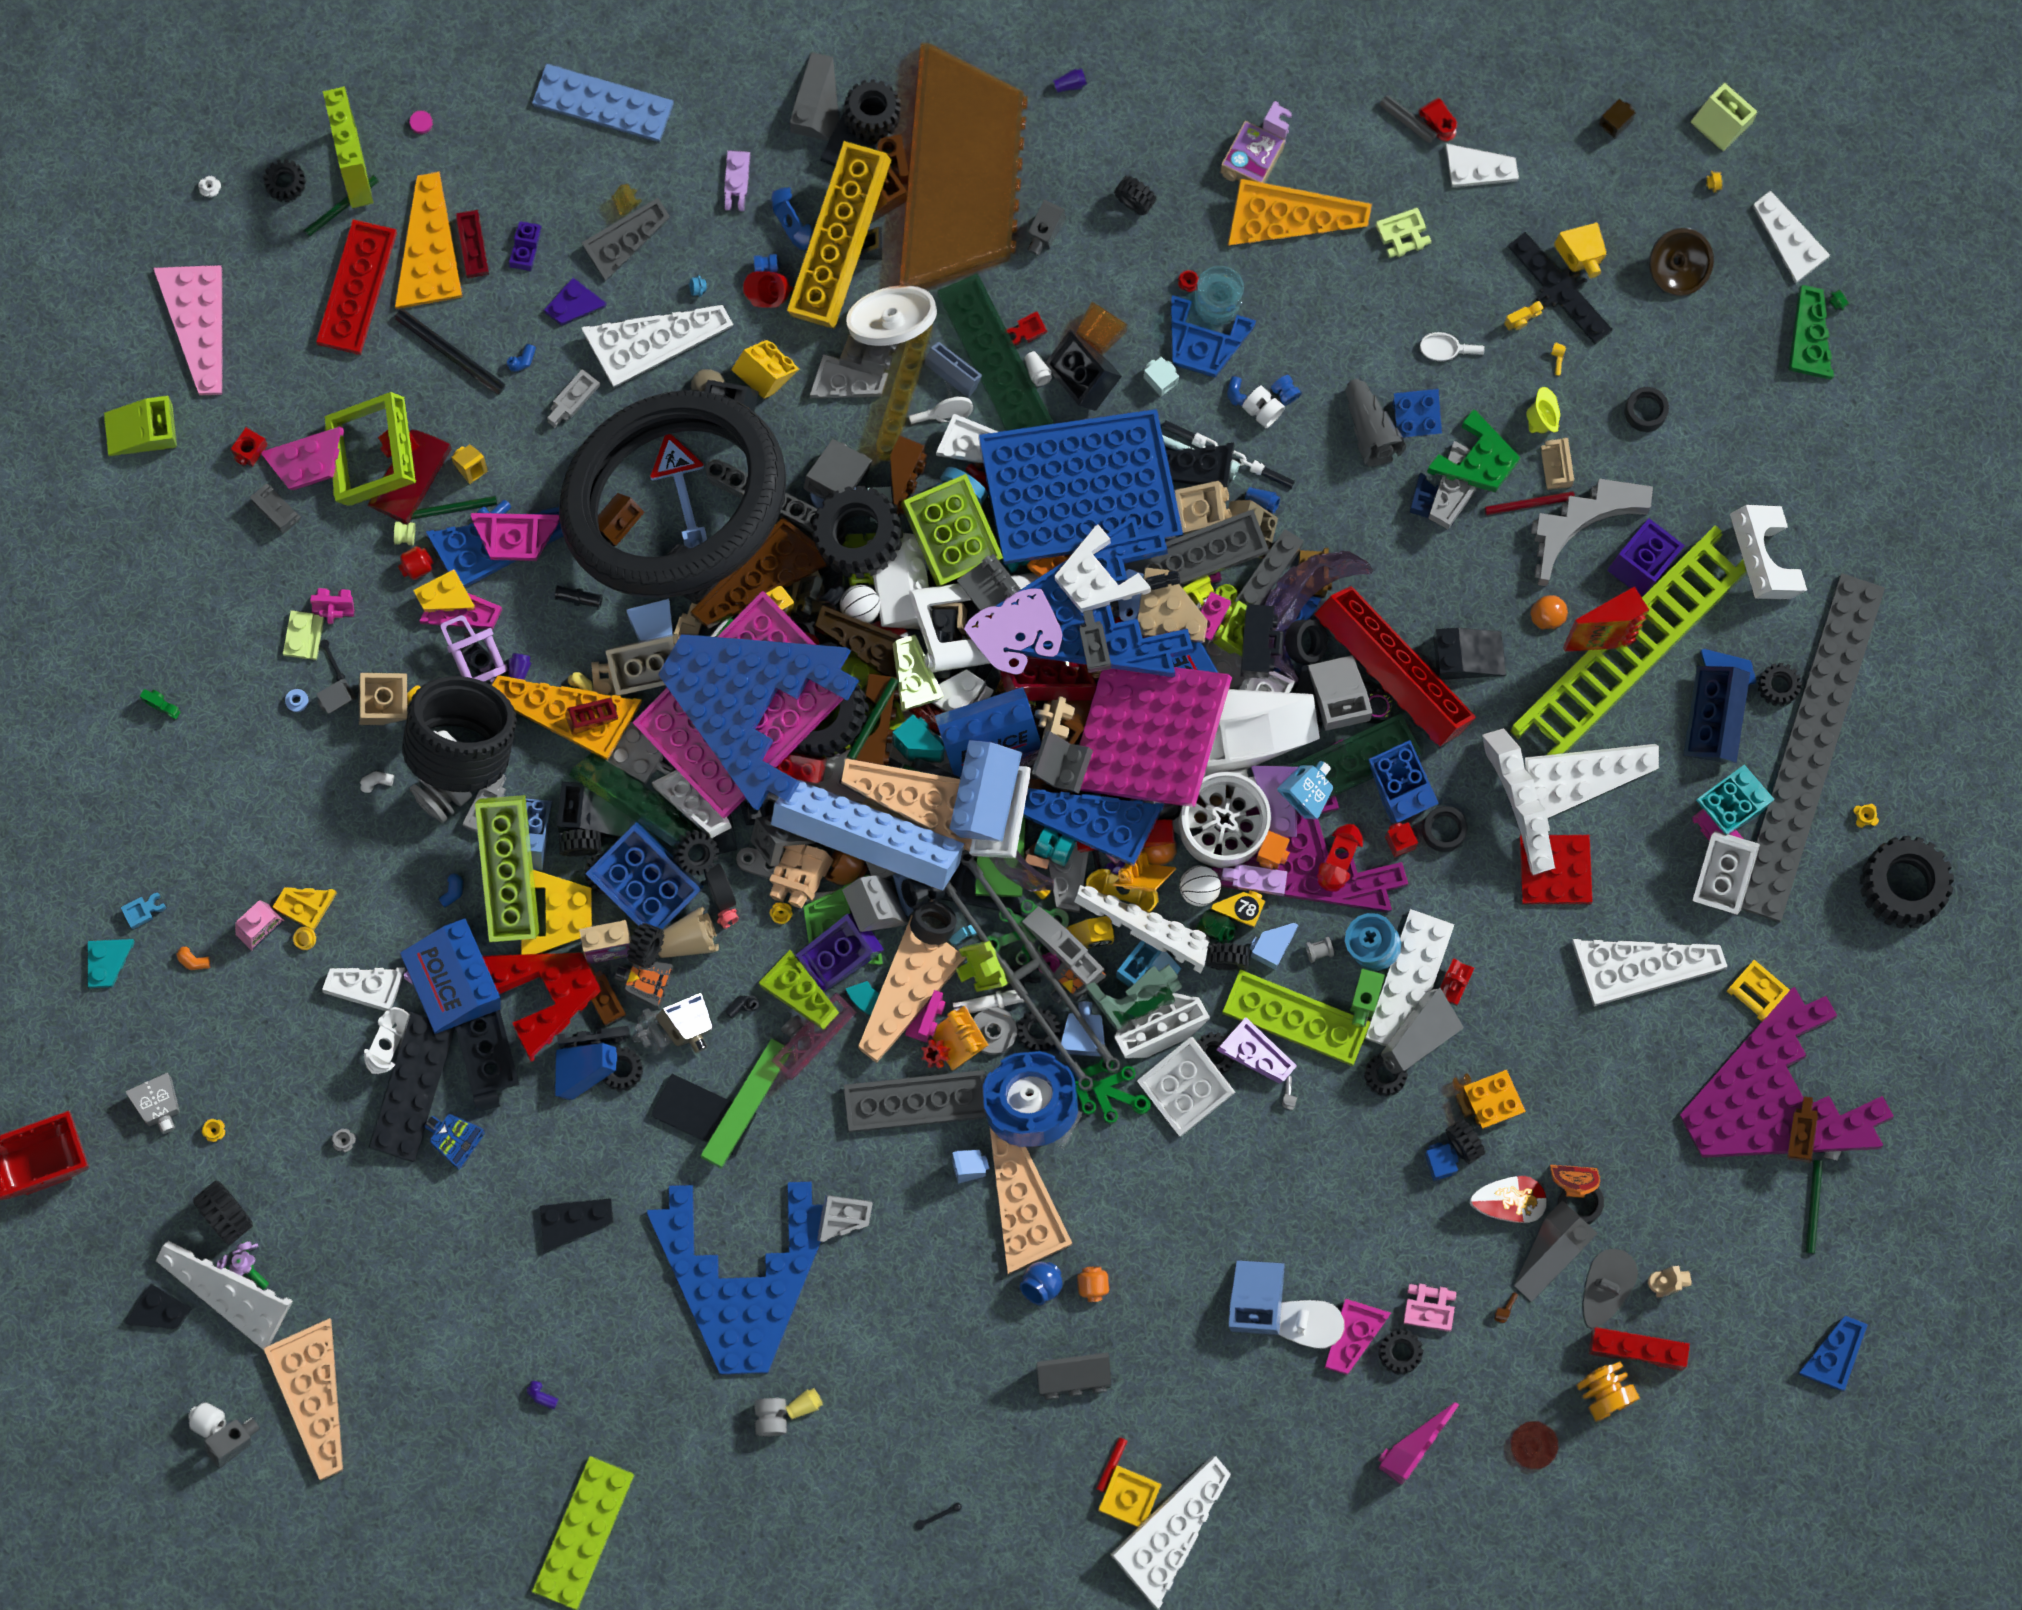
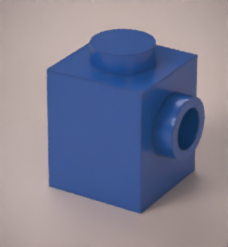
M1442 1143L1429 1146V1150L1425 1153V1158L1433 1181L1456 1175L1458 1172L1456 1166L1458 1157L1455 1149L1451 1150L1449 1144L1443 1146Z

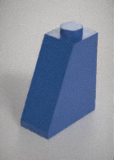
M600 1043L556 1050L555 1096L573 1100L615 1072L617 1061L616 1047Z

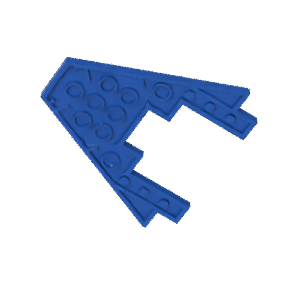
M788 1182L789 1253H765L766 1277L718 1278V1255L694 1256L693 1185L669 1186V1209L647 1210V1215L720 1375L768 1373L821 1244V1241L817 1239L823 1205H812V1182Z

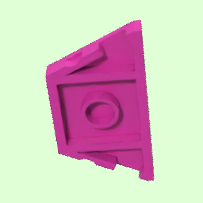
M337 427L262 451V455L288 489L296 490L333 478L336 468L335 461L340 451L337 447L340 435L343 436L344 429Z
M471 513V519L491 560L537 561L560 522L559 515Z

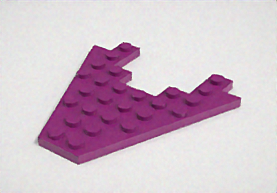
M1343 739L1338 740L1306 764L1316 767L1319 761L1328 764L1331 770L1325 778L1333 785V788L1374 778L1368 760L1372 758V755L1367 754L1349 759ZM1334 789L1321 814L1339 809ZM1256 806L1247 811L1246 817L1259 815L1258 807ZM1297 812V837L1283 836L1290 839L1286 851L1290 852L1285 865L1280 863L1278 870L1287 871L1283 897L1389 913L1392 911L1387 891L1408 886L1402 862L1357 873L1355 862L1352 858L1347 870L1350 874V879L1346 882L1345 886L1337 892L1326 891L1319 885L1317 878L1319 864L1325 863L1328 857L1319 820L1304 819ZM1242 822L1240 824L1241 830L1245 833L1253 830L1249 822ZM1210 836L1204 843L1210 846L1214 844L1215 840L1213 836ZM1240 838L1247 848L1254 843L1247 838ZM1228 839L1225 841V846L1229 850H1235L1237 843L1233 839ZM1221 844L1216 845L1213 854L1222 855ZM1260 849L1252 858L1240 865L1263 868L1260 866V862L1256 861ZM1348 852L1337 854L1336 856L1339 859H1345L1348 857ZM1211 866V869L1219 877L1221 887L1238 889V887L1232 886L1233 882L1221 880L1223 868Z
M1791 988L1680 1114L1702 1158L1788 1154L1794 1112H1796V1108L1802 1109L1803 1096L1787 1067L1806 1058V1053L1797 1039L1798 1036L1837 1018V1014L1827 996L1805 1005L1796 988ZM1830 1096L1814 1102L1812 1110L1817 1111L1818 1121L1813 1152L1876 1150L1883 1148V1143L1874 1128L1892 1120L1894 1117L1883 1096L1841 1116Z

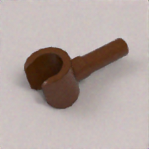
M1513 1292L1505 1309L1497 1307L1494 1317L1495 1321L1501 1323L1507 1321L1510 1316L1511 1307L1518 1297L1517 1293Z

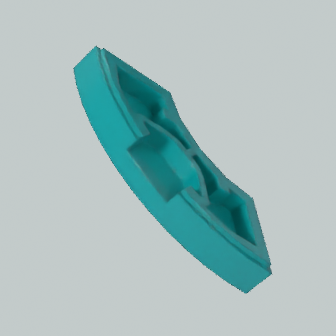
M868 981L846 988V992L854 1005L862 1012L871 1016L880 993L875 991Z

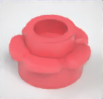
M728 908L718 914L717 923L721 924L724 929H727L731 926L728 924L729 921L732 920L733 925L739 920L736 914L737 910H730Z

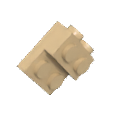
M1219 481L1175 490L1183 535L1232 517L1231 511L1226 509L1225 501H1229L1228 490L1226 487L1223 488Z

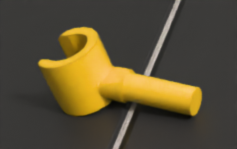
M1555 343L1551 355L1557 356L1555 375L1561 376V364L1566 348L1564 345Z

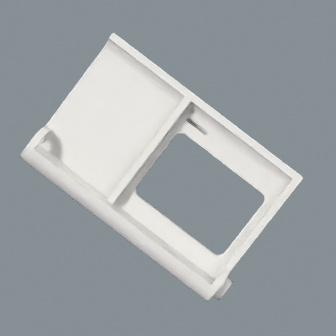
M1034 573L1011 576L1020 589L1039 578ZM959 583L909 590V595L928 650L924 657L925 665L931 672L991 664L972 639L941 643L937 639L927 607L971 600Z

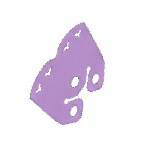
M1027 589L1017 592L1011 597H1007L1001 607H987L975 614L964 628L976 646L995 668L1012 674L1023 672L1027 664V657L1021 653L1009 651L1005 653L1003 651L1005 647L1013 650H1023L1034 643L1037 631L1041 630L1043 634L1038 639L1035 651L1039 655L1054 657L1059 652L1062 641L1060 625L1042 589ZM1034 594H1036L1034 599L1027 597L1028 595L1033 596ZM1017 599H1019L1018 605H1011V603L1016 602ZM991 613H994L991 619L985 617L986 615L989 616ZM978 621V622H979V623H978V628H977V627L972 628V626H974V625L976 624V622ZM1024 633L1026 636L1025 640L1017 641L1015 638L1016 634ZM1051 641L1053 647L1047 650L1043 647V643ZM1012 658L1019 660L1017 667L1009 665V661Z

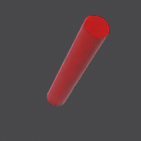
M1121 1437L1118 1438L1096 1487L1097 1490L1105 1493L1128 1442Z

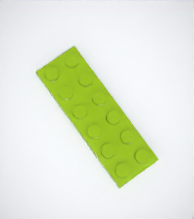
M1239 970L1222 1014L1239 1021L1246 1017L1254 1026L1350 1066H1353L1371 1023L1367 1021L1365 1027L1355 1026L1352 1024L1354 1015L1243 970Z
M589 1457L533 1588V1593L578 1610L632 1483L633 1473L594 1457Z

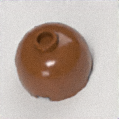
M835 849L831 857L833 859L832 869L830 872H827L824 878L839 885H847L853 883L858 877H863L868 866L865 865L864 860Z

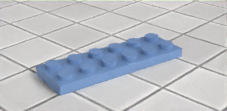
M549 64L545 66L532 102L533 106L657 142H660L673 106V100Z

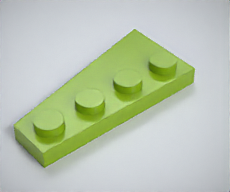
M791 950L759 982L761 988L823 1030L839 1014L836 1007Z

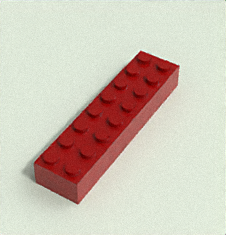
M1352 586L1331 595L1315 613L1320 623L1335 635L1336 640L1350 651L1351 656L1353 655L1354 659L1358 660L1366 668L1370 676L1375 677L1382 685L1383 690L1393 696L1398 705L1411 715L1414 722L1429 734L1430 739L1434 743L1442 746L1458 737L1476 718L1464 703Z

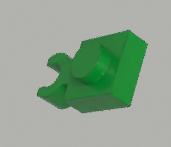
M144 689L140 698L143 703L167 714L175 720L178 718L181 711L175 705L166 702L164 695L156 690L150 692Z

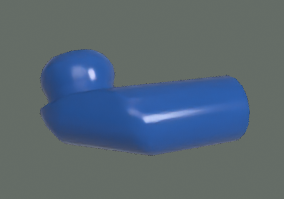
M525 344L522 356L517 358L510 357L507 360V366L510 370L518 372L529 367L536 347L531 344Z
M1233 376L1230 379L1227 397L1233 405L1242 406L1247 399V396L1240 394L1239 391L1242 379Z
M503 500L490 512L486 507H482L476 513L505 514L511 509V505L506 500Z
M454 873L448 877V892L438 898L444 908L462 896L464 882L458 874Z

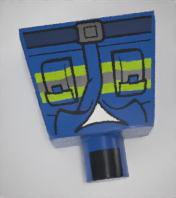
M448 1114L443 1122L431 1116L425 1124V1128L434 1133L430 1139L431 1145L458 1170H460L485 1135L482 1128L451 1114Z

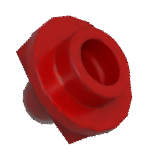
M969 464L966 467V471L987 491L988 485L985 472L979 471L973 464Z

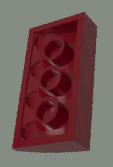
M411 429L410 433L419 445L412 452L416 483L371 498L368 503L369 507L405 525L410 523L413 513L418 509L452 450L450 443ZM393 462L384 477L394 474Z
M1026 656L1027 664L1022 673L1012 674L1000 670L1005 691L1009 692L1023 687L1028 701L1058 700L1060 696L1066 698V701H1092L1097 687L1092 674L1088 673L1087 665ZM1012 658L1009 661V665L1017 667L1019 660Z

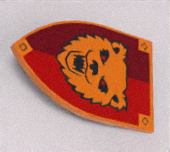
M1550 1165L1554 1182L1565 1189L1566 1196L1584 1198L1585 1194L1593 1192L1600 1185V1176L1597 1168Z

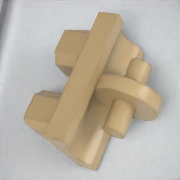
M1060 696L1058 700H1052L1051 705L1044 704L1043 710L1035 711L1034 716L1040 719L1038 726L1044 728L1042 740L1046 731H1051L1063 740L1067 739L1069 728L1060 725L1061 718L1068 721L1071 720L1075 708L1065 703L1066 698Z
M1672 1266L1660 1272L1652 1273L1648 1278V1285L1652 1291L1656 1292V1297H1665L1682 1290V1287L1691 1286L1690 1272H1680L1679 1266Z

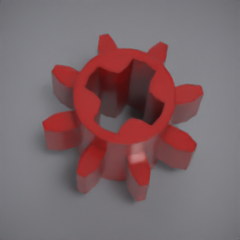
M929 1040V1046L921 1048L924 1051V1056L921 1059L929 1062V1068L935 1065L938 1068L944 1067L943 1061L951 1060L948 1057L951 1048L944 1046V1040H939L937 1044L935 1040Z

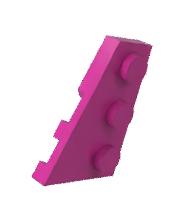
M468 593L475 606L474 610L454 609V611L438 610L436 612H424L420 619V624L441 625L443 622L463 615L466 617L471 628H491L493 630L502 612V607ZM457 621L448 625L466 627L463 621Z

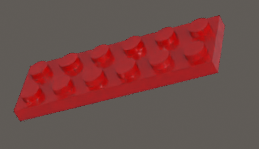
M353 219L316 340L317 345L361 355L396 239V229Z

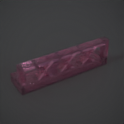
M835 993L829 1000L832 1004L837 1000L844 1008L820 1033H814V1023L808 1021L771 1060L782 1071L781 1074L787 1080H793L857 1013L838 993ZM810 1028V1034H804ZM802 1036H810V1043L804 1050H798V1040ZM794 1045V1050L788 1051ZM785 1053H794V1060L787 1067L779 1061Z

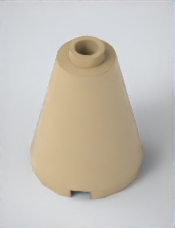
M704 907L696 909L663 930L664 943L661 946V952L658 953L661 958L718 951L719 945H714L712 939L714 936H717L709 914H703Z

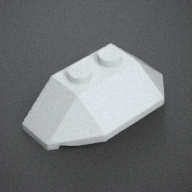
M1173 993L1175 998L1173 1004L1161 1006L1139 1019H1132L1127 1025L1119 1029L1115 1035V1040L1124 1057L1147 1058L1190 1038L1210 1019L1200 998Z

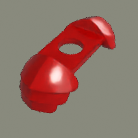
M1354 824L1340 826L1332 833V836L1336 838L1327 860L1318 866V883L1326 891L1337 892L1350 879V874L1347 870L1357 846L1363 847V837L1360 830ZM1343 848L1348 852V857L1339 859L1335 855V851Z

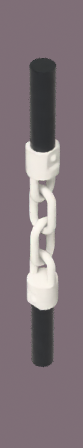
M1165 420L1162 426L1163 429L1192 442L1193 445L1199 448H1205L1206 441L1218 446L1214 440L1199 433L1195 434ZM1234 450L1235 455L1243 458L1240 459V466L1244 464L1250 466V472L1265 476L1292 489L1295 483L1294 480L1265 467L1256 460L1251 464L1246 461V457L1243 454Z

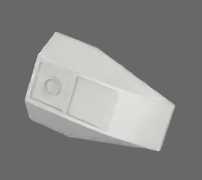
M1229 689L1204 777L1219 772L1249 769L1251 766H1256L1320 739L1313 694Z

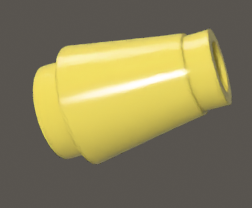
M814 1388L811 1390L807 1389L786 1406V1410L791 1419L818 1411V1407L822 1406L823 1403Z

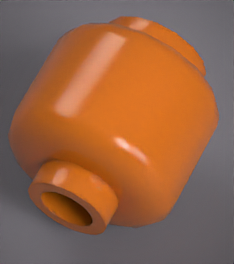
M1101 1266L1082 1268V1272L1077 1275L1079 1295L1088 1298V1302L1102 1301V1296L1108 1294V1273L1101 1270Z

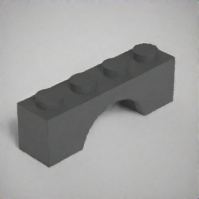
M1284 529L1270 549V553L1265 556L1235 602L1239 600L1244 605H1263L1276 582L1299 554L1304 541Z

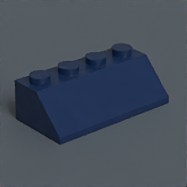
M1697 666L1683 756L1717 762L1737 763L1750 672L1736 667Z

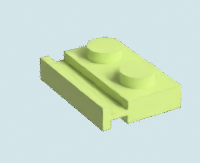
M291 611L283 655L317 660L324 617H319V615H314L313 613Z

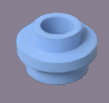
M291 690L285 697L287 708L293 712L303 711L308 706L309 699L303 690ZM294 697L301 698L298 703H293L292 701Z

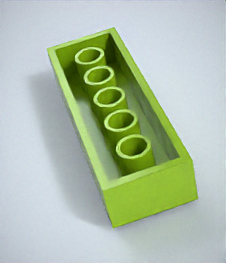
M525 795L478 799L475 803L489 942L536 939L539 934L526 797Z

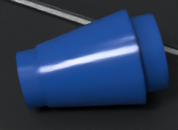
M1250 487L1245 495V500H1252L1272 514L1276 512L1280 503V497L1275 492Z

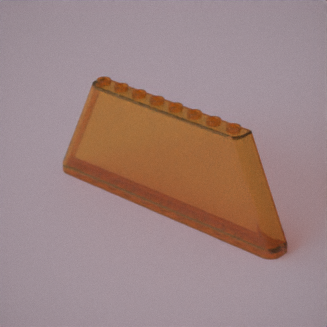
M921 42L899 288L914 286L926 289L1010 261V254H1015L1016 240H1012V233H1017L1018 220L1013 219L1014 212L1019 210V199H1015L1016 191L1020 192L1021 178H1017V171H1022L1023 158L1018 156L1019 150L1023 151L1024 137H1020V132L1025 130L1026 117L1022 116V109L1027 110L1028 96H1023L1024 91L939 47Z

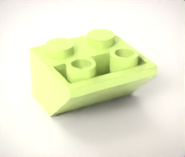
M1724 83L1710 96L1691 120V124L1724 151L1753 123L1757 111Z

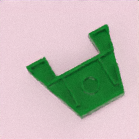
M1473 409L1463 422L1462 428L1480 438L1460 465L1438 454L1428 467L1427 473L1431 475L1436 473L1445 475L1446 479L1452 481L1455 479L1466 481L1470 486L1496 493L1519 463L1520 457L1486 420Z

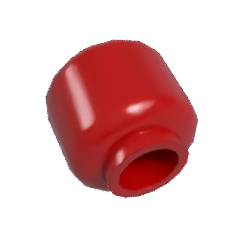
M415 546L400 555L401 564L398 567L404 577L409 575L412 580H418L431 572V565L434 562L425 548L421 549Z

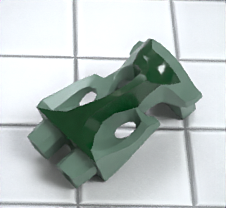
M1168 964L1160 971L1155 966L1147 969L1144 975L1126 991L1128 996L1121 1000L1104 995L1095 982L1088 984L1086 988L1110 1024L1118 1031L1132 1019H1139L1161 1006L1173 1004L1175 1002L1173 993L1182 988V985L1177 979L1176 972Z

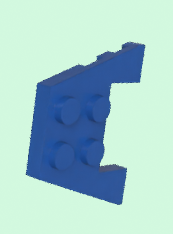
M1172 295V364L1216 378L1253 330L1256 320L1237 315L1230 336L1186 323L1192 301Z

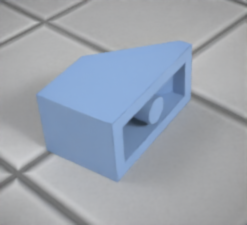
M1292 923L1262 932L1260 938H1254L1249 948L1252 950L1251 958L1276 970L1298 925Z
M980 1150L952 1152V1163L958 1184L986 1176L985 1170L989 1169L986 1155L981 1156Z

